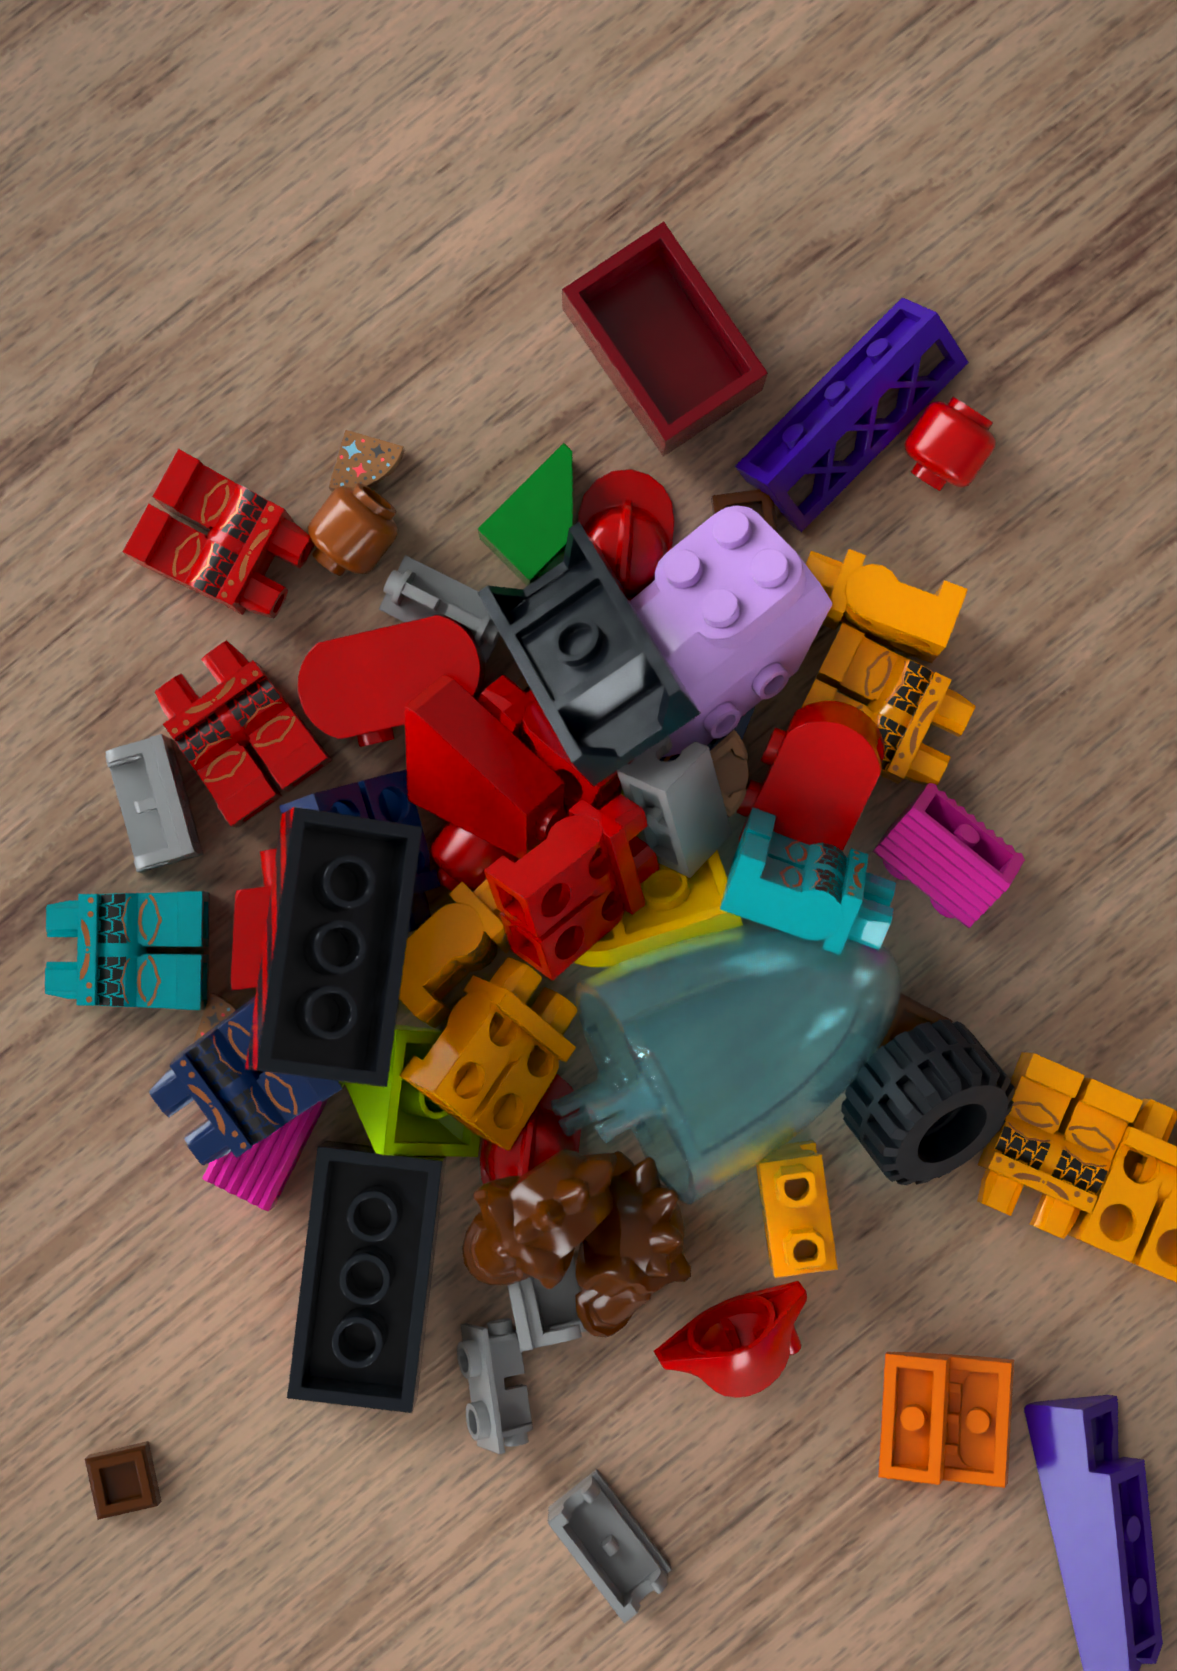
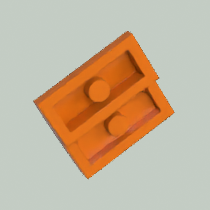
M886 1352L878 1477L940 1485L943 1480L1005 1488L1008 1484L1014 1360L969 1355Z

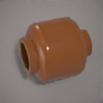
M358 483L355 488L337 487L307 527L308 534L317 547L312 554L313 557L323 567L338 576H342L346 570L357 574H368L398 535V527L393 520L397 511L385 498L362 483Z

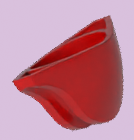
M799 1281L727 1299L697 1315L655 1349L654 1353L664 1369L697 1376L715 1392L723 1396L739 1398L759 1393L769 1387L781 1375L787 1365L789 1356L799 1352L802 1347L794 1323L807 1301L806 1290Z

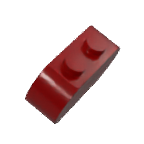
M434 615L319 642L308 652L302 662L298 675L299 699L310 721L318 729L332 737L343 739L357 736L359 747L393 740L395 737L392 727L405 724L404 706L443 674L453 678L476 699L485 678L483 651L475 642L473 633L466 626L443 615Z
M819 701L798 709L794 713L786 731L775 727L760 759L761 762L770 765L762 783L750 780L745 798L736 811L737 814L746 817L739 841L751 810L754 807L776 816L773 832L807 845L817 843L832 844L843 852L882 770L881 765L885 756V745L880 730L873 720L863 711L850 704L839 701Z

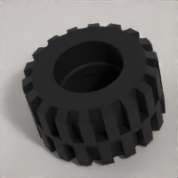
M938 1020L933 1024L926 1022L917 1025L908 1032L904 1031L873 1053V1056L856 1072V1078L849 1083L844 1093L847 1098L842 1102L841 1112L844 1114L843 1120L886 1178L891 1182L896 1181L899 1185H909L914 1182L917 1185L950 1173L981 1151L1005 1123L1004 1119L1011 1112L1014 1103L1011 1099L1015 1095V1089L1011 1079L964 1024L958 1021L951 1023L950 1020Z

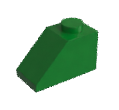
M563 443L477 529L480 540L527 586L563 562L568 531L573 526L572 450Z

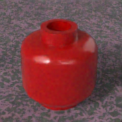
M952 397L948 404L941 401L932 402L904 444L907 454L916 461L910 472L940 492L946 482L957 487L969 486L996 446L993 434L988 431L993 422L955 397Z
M450 822L446 824L430 848L435 863L440 867V870L437 872L439 881L451 891L461 882L470 890L475 891L487 879L484 869L503 855L514 863L519 860L518 857Z

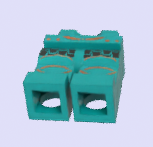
M753 807L731 863L720 910L803 939L823 940L822 949L841 955L847 939L879 950L893 918L894 908H891L890 905L895 893L896 882L867 872L869 854L851 848L848 857H846L842 850L832 844L817 843L807 845L773 832L776 816Z
M188 891L78 894V900L47 905V937H78L77 962L46 963L45 994L66 999H76V1006L205 1010L208 1001L209 954H147V946L209 947L210 893Z

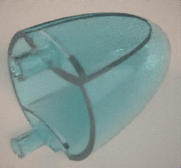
M755 923L707 933L665 945L619 962L576 983L575 1001L588 1046L599 1070L597 1080L559 1099L552 1100L550 1103L554 1115L560 1114L563 1117L580 1108L579 1111L558 1121L563 1132L570 1137L576 1131L593 1122L601 1121L616 1113L617 1115L594 1126L601 1139L608 1143L619 1134L632 1129L645 1158L652 1157L655 1160L662 1182L667 1188L677 1191L678 1199L683 1203L692 1204L736 1179L772 1155L827 1110L857 1078L862 1067L869 1062L873 1053L879 1049L897 1013L901 993V976L894 956L883 943L881 948L877 950L849 939L846 940L841 955L822 949L823 940L803 939L778 929Z

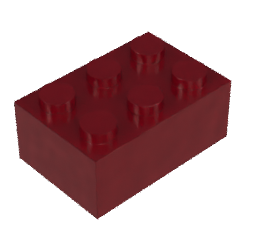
M664 221L562 289L563 311L663 457L763 390L768 372Z

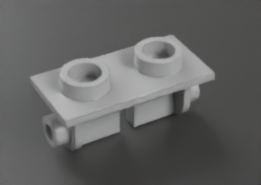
M405 555L398 571L393 570L385 583L383 591L386 592V595L379 610L403 622L434 615L447 616L463 624L475 636L474 640L482 648L484 660L487 663L501 634L477 593L478 591Z
M505 1318L487 1322L488 1328L468 1323L460 1324L463 1341L458 1343L457 1359L461 1373L468 1379L471 1403H468L466 1406V1422L471 1437L477 1440V1446L497 1454L505 1453L504 1445L511 1447L528 1443V1432L533 1429L527 1385L520 1384L505 1388L504 1378L525 1373L517 1330L512 1327V1319Z

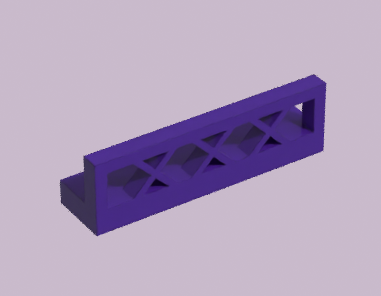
M902 297L735 465V468L747 483L769 495L791 526L802 532L969 362L937 312ZM935 343L944 359L927 376H918L921 356ZM889 388H899L896 408L886 418H876L879 398ZM847 431H857L854 450L844 460L834 461L837 441ZM804 474H815L812 493L797 507L787 492Z

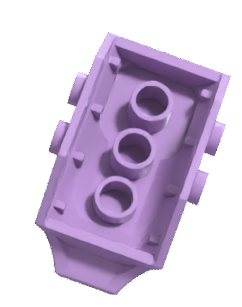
M738 505L726 507L712 515L661 558L655 570V580L630 601L662 655L674 669L701 713L669 735L672 748L668 754L662 757L681 754L683 749L695 741L706 746L714 739L726 736L738 725L740 718L760 701L777 695L785 687L789 678L798 671L833 604L819 581L797 552L757 512L749 507Z

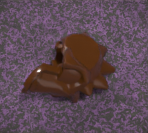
M563 1149L539 1163L522 1176L496 1179L480 1186L474 1192L473 1197L480 1206L481 1212L475 1216L466 1230L462 1246L463 1261L469 1273L478 1281L489 1285H511L532 1276L538 1279L546 1289L555 1287L566 1274L571 1264L575 1247L613 1209L610 1185L616 1168L617 1156L614 1153L582 1155L572 1150Z
M621 1151L614 1152L617 1156V1163L610 1185L613 1209L580 1243L576 1261V1280L578 1285L583 1288L582 1291L575 1295L576 1314L584 1329L591 1335L605 1338L614 1335L625 1327L634 1312L651 1300V1294L670 1283L685 1282L691 1277V1266L682 1253L684 1224L680 1207L677 1204L679 1197L677 1191L669 1189L660 1183L658 1169L652 1157H647L634 1165L632 1160Z

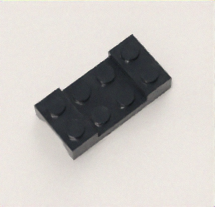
M580 522L569 528L564 559L556 567L524 589L487 585L477 593L570 761L595 786L701 713L676 672L657 647L623 591L624 587L602 551Z

